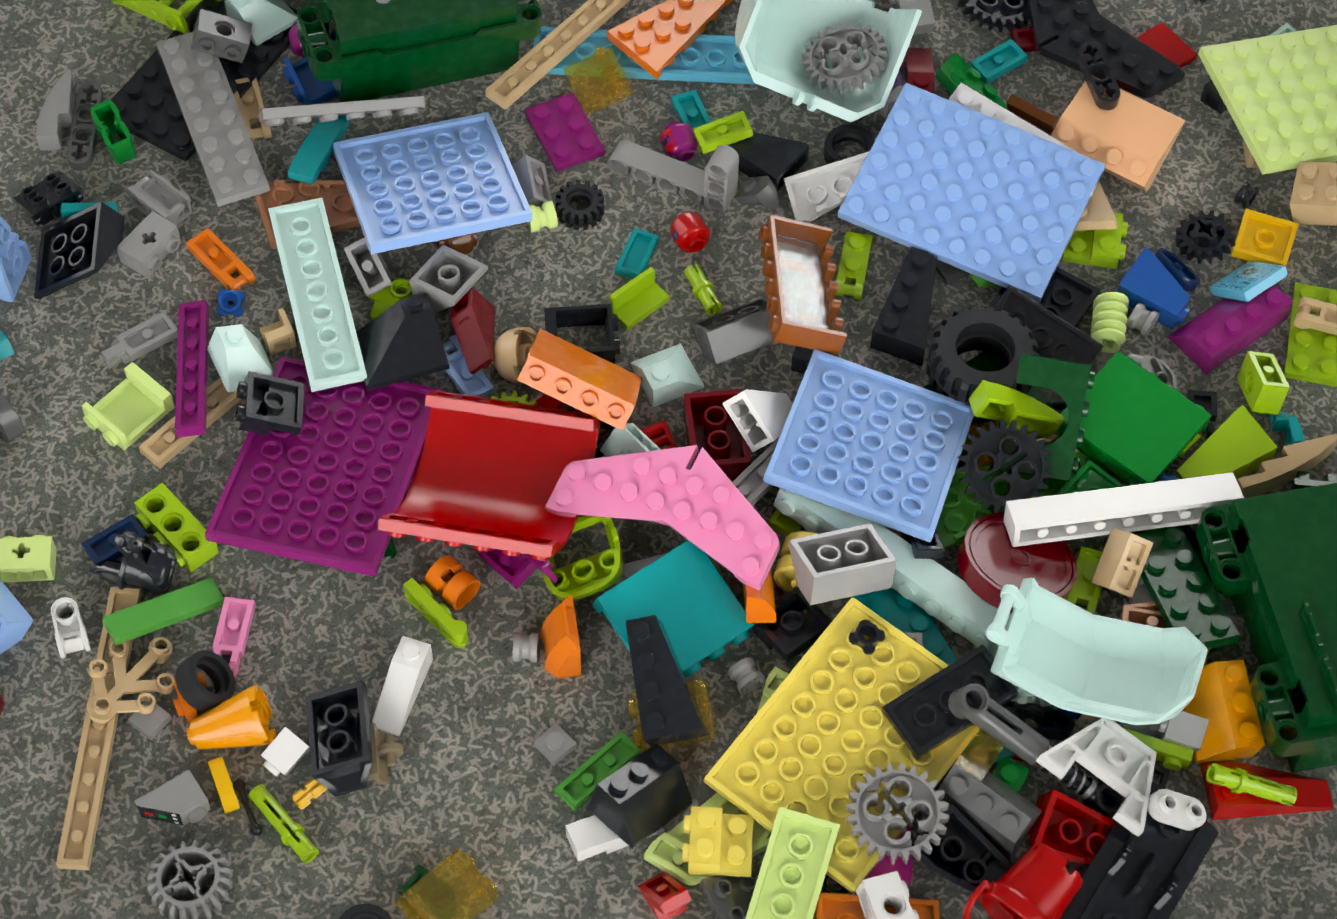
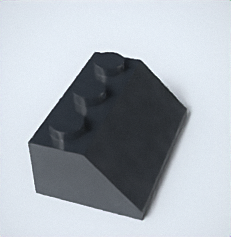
M656 743L599 782L587 809L628 846L634 848L692 805L693 801L680 763Z

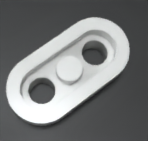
M1160 789L1149 796L1148 812L1158 822L1191 831L1202 826L1206 821V810L1203 804L1194 797L1168 789Z

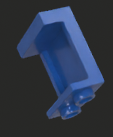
M336 31L330 34L332 41L336 40ZM288 57L283 58L287 67L282 70L289 84L295 82L296 86L292 90L298 102L304 101L306 105L322 104L337 96L331 80L320 81L313 76L306 57L295 63H291Z

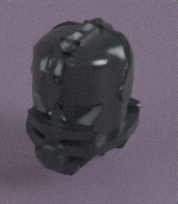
M125 531L122 535L118 534L114 541L117 549L124 554L123 560L108 559L103 566L92 565L90 567L91 573L99 574L101 579L108 581L110 585L119 586L120 590H123L127 584H130L131 586L147 590L150 593L158 594L165 592L171 586L170 581L173 579L172 574L175 571L177 558L175 551L171 547L168 548L167 545L156 542L150 545L146 543V538H139L134 532Z

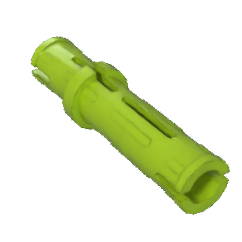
M1212 763V766H1209L1207 769L1206 779L1209 783L1225 786L1234 793H1249L1286 806H1292L1296 802L1298 794L1297 789L1293 786L1248 774L1246 770L1241 768L1230 769L1216 763Z
M264 784L254 787L248 795L249 799L256 804L266 819L279 832L284 845L290 846L304 864L314 860L319 854V850L304 834L305 830L302 825L296 824ZM268 805L271 806V808L276 812L280 819H278L275 816V814L270 810ZM287 828L291 830V832L296 836L299 842L295 840V838L291 835Z

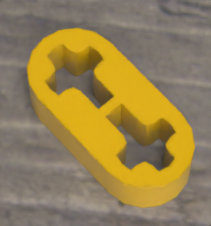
M223 757L207 761L225 814L240 809Z

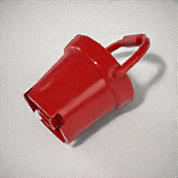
M1032 844L1028 851L997 882L992 881L989 883L987 880H983L964 906L962 919H970L971 910L978 899L992 919H1060L1075 894L1083 886V880L1076 869L1071 875L1068 873L1065 867L1068 861L1053 849L1043 844H1039L1037 847L1035 844Z

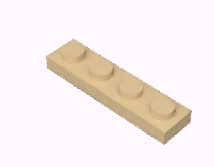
M221 378L207 388L206 429L241 400L236 398V391L227 392ZM174 416L139 446L140 453L161 469L199 435L178 438L175 432Z

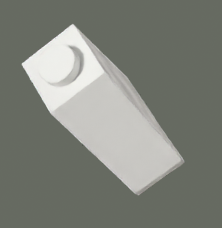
M749 389L722 403L752 452L773 442L781 435L793 405L785 393Z

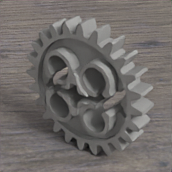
M848 22L846 27H842L840 23H837L834 30L828 26L827 33L817 32L819 38H810L811 45H805L806 53L802 54V65L806 78L811 79L813 86L818 84L820 90L828 87L829 93H832L835 88L839 90L840 94L844 92L845 88H848L851 93H853L855 86L864 89L863 83L873 84L872 77L880 78V70H885V62H888V50L884 37L879 36L878 30L871 31L870 25L862 29L860 22L855 27L851 26V22ZM857 47H862V52L864 56L863 62H860ZM828 53H830L833 69L828 68L826 58Z
M888 763L887 772L884 773L876 766L875 777H872L867 772L864 773L866 784L857 781L855 789L859 793L850 792L849 800L853 803L847 804L846 812L853 815L847 817V824L856 825L851 829L850 834L851 836L861 835L857 846L861 847L868 844L867 855L870 856L875 851L879 852L880 862L886 855L890 856L892 865L895 864L897 857H902L904 864H908L909 855H913L917 861H920L921 850L930 855L932 852L930 843L939 846L941 839L937 834H946L947 828L943 823H948L949 815L942 812L948 810L949 804L948 802H939L944 798L945 792L944 790L934 791L938 784L937 780L929 783L926 782L928 777L927 771L920 776L916 775L917 767L915 765L907 772L905 771L904 763H901L899 769L895 771L891 763ZM881 781H884L885 795L890 796L889 802L884 799L882 801L883 813L879 816H873L867 810L872 806H877L878 794L873 792H877L879 787H881ZM900 787L905 789L908 794L904 797H897L890 793L893 789ZM892 809L897 813L903 811V818L899 814L893 816ZM923 811L927 814L928 818L924 821H918L917 832L923 835H918L914 846H912V840H910L911 833L906 831V825L910 828L913 826V812ZM891 830H899L902 833L905 832V835L899 840H894L887 833Z

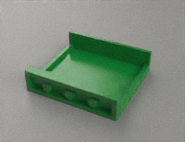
M1117 352L1096 374L1093 388H1087L1085 400L1090 401L1087 418L1081 417L1080 429H1085L1082 446H1076V449L1128 486L1154 483L1200 431H1206L1211 414L1201 405L1194 404L1184 397L1179 390L1171 388L1162 382L1154 373L1147 372L1137 365L1132 358L1125 357L1120 352ZM1068 407L1061 413L1064 421L1054 433L1057 436L1064 431L1067 425Z

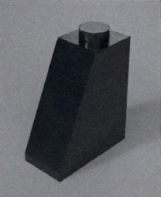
M753 132L752 137L727 145L732 147L739 155V171L748 177L768 176L774 183L777 192L785 184L784 178L794 175L808 161V144Z

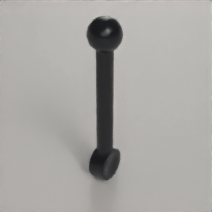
M238 779L234 781L233 789L239 793L251 823L250 832L258 836L262 833V826L257 823L245 794V782Z

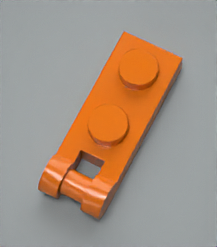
M206 228L186 242L187 249L227 290H241L240 288L244 285H250L256 281L254 273L209 228ZM237 272L239 276L233 279L231 275Z

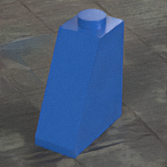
M1145 247L1119 283L1117 292L1128 297V306L1132 309L1138 303H1142L1147 310L1159 312L1160 315L1157 322L1173 330L1178 322L1183 324L1189 316L1191 309L1187 307L1190 296L1152 251Z

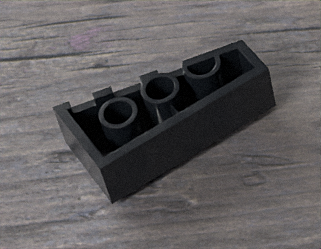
M911 246L872 330L870 348L920 366L923 365L937 262L936 255Z
M656 615L625 621L643 741L653 746L656 743L662 745L709 736L708 728L704 723L663 623Z

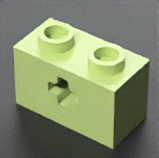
M34 535L22 538L5 536L1 538L0 580L3 583L55 580L57 549L52 536Z

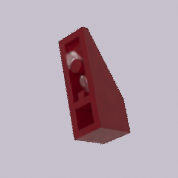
M908 48L905 54V83L934 94V67L931 48Z

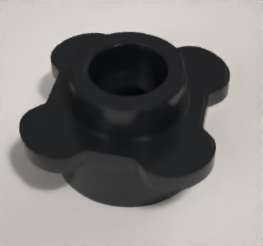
M869 620L860 621L856 631L849 635V642L862 648L863 653L866 655L873 654L876 645L885 639L884 631L879 630ZM869 635L870 638L865 639L864 636Z

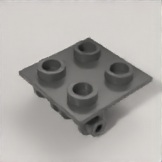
M751 869V877L715 876L702 879L701 883L704 890L702 895L707 899L711 907V913H717L715 919H745L757 877L753 869Z

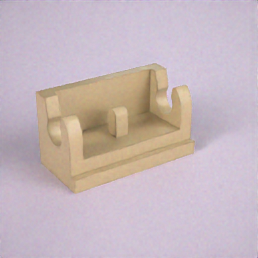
M1112 528L1091 583L1132 598L1153 542L1133 533Z

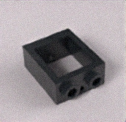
M611 304L544 308L545 331L557 336V328L605 325L607 347L584 350L615 364V355L620 354V338H614V331H618L617 314L612 315Z

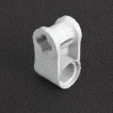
M68 597L57 599L52 604L51 615L61 659L66 658L67 654L84 649L86 652L91 651L88 634L76 602ZM66 613H73L69 618H61Z

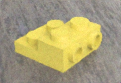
M691 806V815H684V834H690L689 843H683L682 862H688V874L751 877L753 817L743 814H723L720 807Z

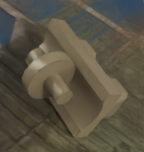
M373 722L370 723L372 765L368 781L375 780L379 785L389 784L388 767L396 765V758L404 754V748L402 744L394 742V736H385L384 732L378 731L376 724Z

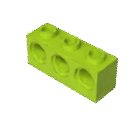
M163 482L134 502L137 510L135 518L144 530L150 528L154 532L152 536L156 543L167 545L168 548L171 547L175 551L177 563L175 564L179 568L185 566L192 573L219 553L217 543L206 540V529ZM162 509L159 512L152 513L154 510ZM174 528H179L177 531L170 532ZM191 547H197L193 551H187Z

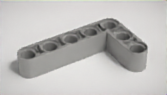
M621 140L607 161V167L612 172L616 170L623 173V176L635 181H644L646 185L655 189L667 190L671 192V195L683 200L689 199L694 201V204L711 210L712 208L720 211L719 214L726 212L737 193L739 155L732 147L727 145H719L716 148L705 170L627 140Z

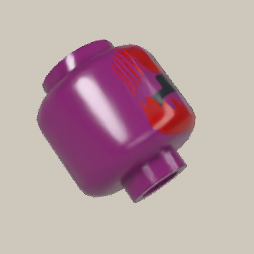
M674 121L664 127L665 131L662 132L659 139L666 156L682 162L692 159L696 155L695 151L699 145L691 126Z

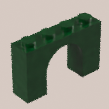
M1021 353L1016 383L1051 389L1058 393L1067 404L1069 416L1064 431L1054 440L1046 442L1041 447V450L1051 451L1044 459L1045 461L1052 462L1053 465L1046 467L1045 472L1050 473L1052 478L1070 481L1071 474L1077 475L1079 458L1074 457L1076 446H1082L1085 429H1080L1081 417L1087 418L1090 401L1085 400L1087 388H1093L1095 372L1090 371L1091 365ZM1008 438L1005 439L1003 452L1010 455L1015 451L1016 444L1013 439ZM1026 451L1021 452L1010 462L1001 460L1000 469L1008 470L1009 465L1027 455ZM1023 463L1019 466L1018 472L1031 474L1032 468L1028 463Z

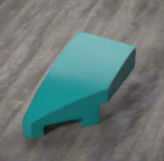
M1280 411L1278 415L1269 414L1272 431H1283L1286 445L1305 441L1303 431L1296 416Z

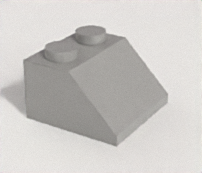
M442 245L410 279L412 294L414 296L426 293L432 311L435 313L456 305L488 270V266Z

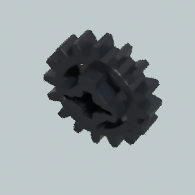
M1200 210L1197 217L1189 214V221L1181 220V227L1176 228V246L1179 247L1180 254L1187 253V260L1189 261L1194 257L1197 258L1198 264H1201L1203 259H1207L1209 264H1211L1215 257L1223 260V253L1230 254L1231 247L1236 245V229L1232 227V220H1225L1223 213L1214 216V210H1211L1208 215H1204V212Z

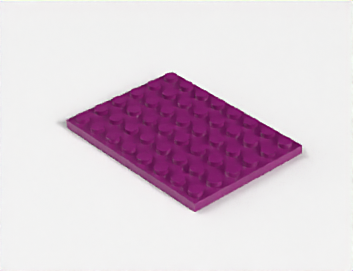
M281 356L273 377L304 383L302 430L299 435L272 429L268 436L248 432L206 529V540L376 577L391 536L387 535L388 531L378 530L379 518L387 513H395L411 486L423 450L431 407L425 406L426 394L434 390L442 392L444 390L402 381L367 391L365 382L361 381L311 392L305 362Z

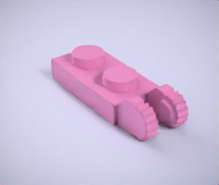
M226 596L212 650L221 657L222 655L231 656L229 667L233 672L234 678H236L241 657L243 658L256 603L255 600Z

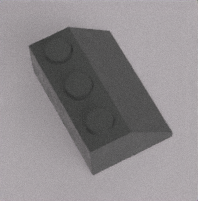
M762 297L689 324L709 361L719 366L733 362V358L742 354L743 356L753 355L759 352L760 347L782 344L778 341L776 344H773L772 332L768 330L770 313L766 311L768 298Z
M968 756L954 763L938 790H944L945 792L944 798L939 802L953 804L1009 861L1015 856L1043 812Z

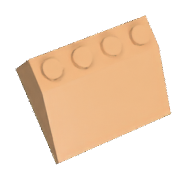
M1085 81L1062 114L1051 137L1084 156L1106 164L1105 172L1147 192L1186 121L1120 89V99L1116 108L1112 110L1100 109L1095 104ZM1104 88L1103 96H1107L1105 92L1106 88Z

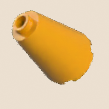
M258 685L250 686L191 720L190 727L187 728V737L192 746L196 745L199 750L270 745L276 738L275 728L269 730V718H273V714L262 688L258 689Z

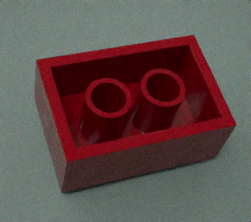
M741 389L685 393L683 414L688 446L697 445L699 449L691 466L693 467L703 447L731 481H734L751 465L750 449L722 403L739 394Z

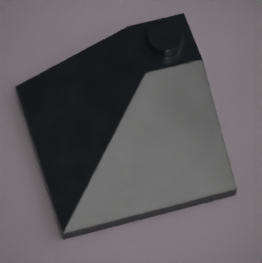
M101 201L43 229L41 232L34 298L42 299L99 272L123 240L125 217Z
M426 293L399 300L356 332L367 373V378L364 379L367 391L450 369Z

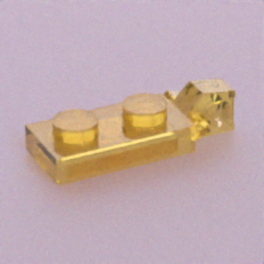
M980 730L976 735L974 734L955 765L982 781L1002 751L1003 745L983 730Z

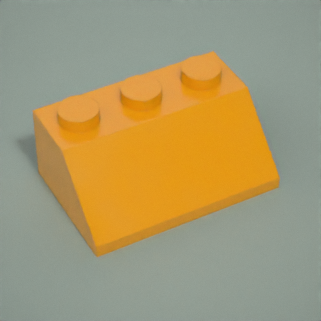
M1244 659L1218 661L1204 665L1195 696L1183 709L1184 712L1209 719L1201 748L1193 753L1195 763L1253 757L1265 746L1256 707L1250 692V683Z

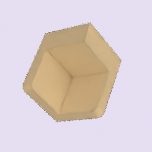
M283 308L278 309L280 321L260 328L261 336L270 356L297 346L293 328Z

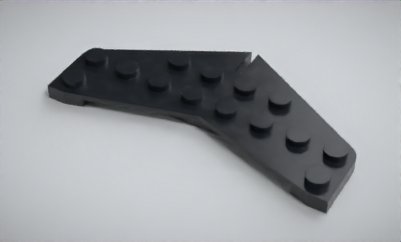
M1027 0L1036 50L1040 49V55L1082 72L1077 62L1079 47L1085 42H1095L1101 46L1118 87L1141 98H1150L1183 80L1185 73L1178 65L1100 15L1093 0ZM1090 56L1092 60L1091 64L1093 63L1094 56ZM1101 72L1091 74L1101 80L1106 78Z

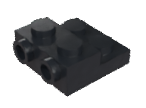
M248 371L244 382L240 381L236 390V398L241 399V404L237 405L234 420L240 422L239 430L268 436L271 429L299 435L302 430L304 383Z
M797 586L791 591L780 595L775 601L776 623H753L752 631L770 650L775 648L788 662L812 646L832 620L816 604L810 605Z

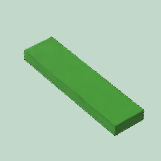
M210 577L103 616L102 623L115 645L218 608L223 605L225 598Z

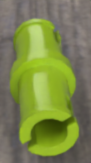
M695 264L694 267L693 265L688 266L684 271V275L693 287L692 293L694 297L700 300L707 315L712 316L710 309H712L714 315L718 314L722 310L723 305L714 293V285L706 279L699 264Z

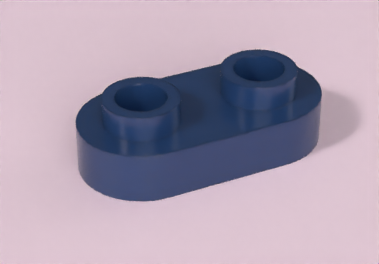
M1159 248L1154 254L1185 291L1193 292L1200 284L1199 277L1169 250Z

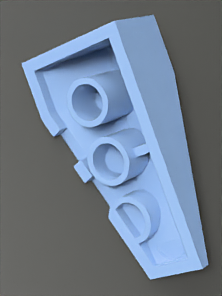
M0 216V300L13 302L32 257L27 243L19 240V235L11 232V226Z

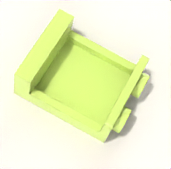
M133 362L124 368L126 379L93 407L87 402L82 405L85 415L83 420L92 430L98 428L103 432L104 439L111 446L118 445L124 451L175 408L171 393Z

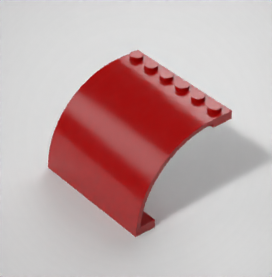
M434 390L426 394L425 406L431 407L424 446L415 476L403 502L396 512L387 513L379 518L378 530L388 531L387 535L392 537H405V534L416 536V540L422 542H432L434 539L445 541L444 544L448 546L473 545V549L478 551H491V548L502 550V554L508 556H519L520 553L530 554L534 560L546 561L552 558L567 543L579 515H576V517L559 516L547 512L545 506L562 472L569 463L595 458L600 420L582 412Z

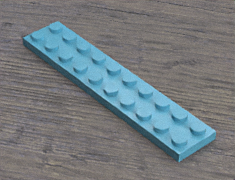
M541 27L540 34L534 38L533 48L557 27ZM597 29L547 73L551 75L759 85L753 82L736 47L735 36L700 34L685 51H680L675 56L673 64L671 66L667 65L662 70V75L656 79L607 39L608 30Z

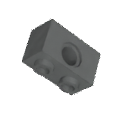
M200 9L193 29L191 49L243 63L250 45L252 23Z

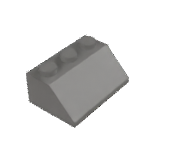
M871 523L789 540L797 585L810 605L892 588L897 560Z

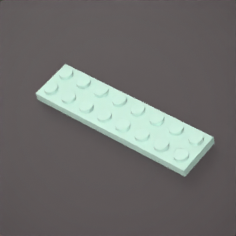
M323 198L268 208L311 392L364 381L367 378V373Z

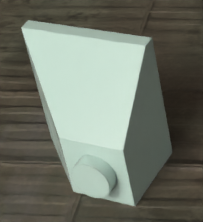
M224 0L229 17L252 23L250 40L256 46L291 27L297 21V15L283 0Z
M242 324L215 327L207 351L227 392L236 391L238 383L240 381L244 382L248 371L273 376L274 368L260 340Z
M681 343L630 362L634 373L642 377L641 386L653 407L682 397L685 393H692L704 388Z

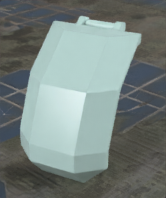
M1034 578L1023 579L1020 589L1009 584L1003 586L1000 593L1001 602L995 619L986 631V637L999 647L990 670L993 674L1060 709L1133 725L1159 724L1174 718L1194 698L1208 649L1185 626L1159 628L1094 615L1040 587ZM1011 608H1013L1009 623L1007 625V628L1005 629L1004 627L1007 622Z

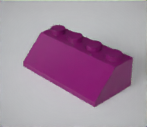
M1276 284L1248 302L1224 298L1169 335L1168 338L1207 375L1287 320L1294 301Z

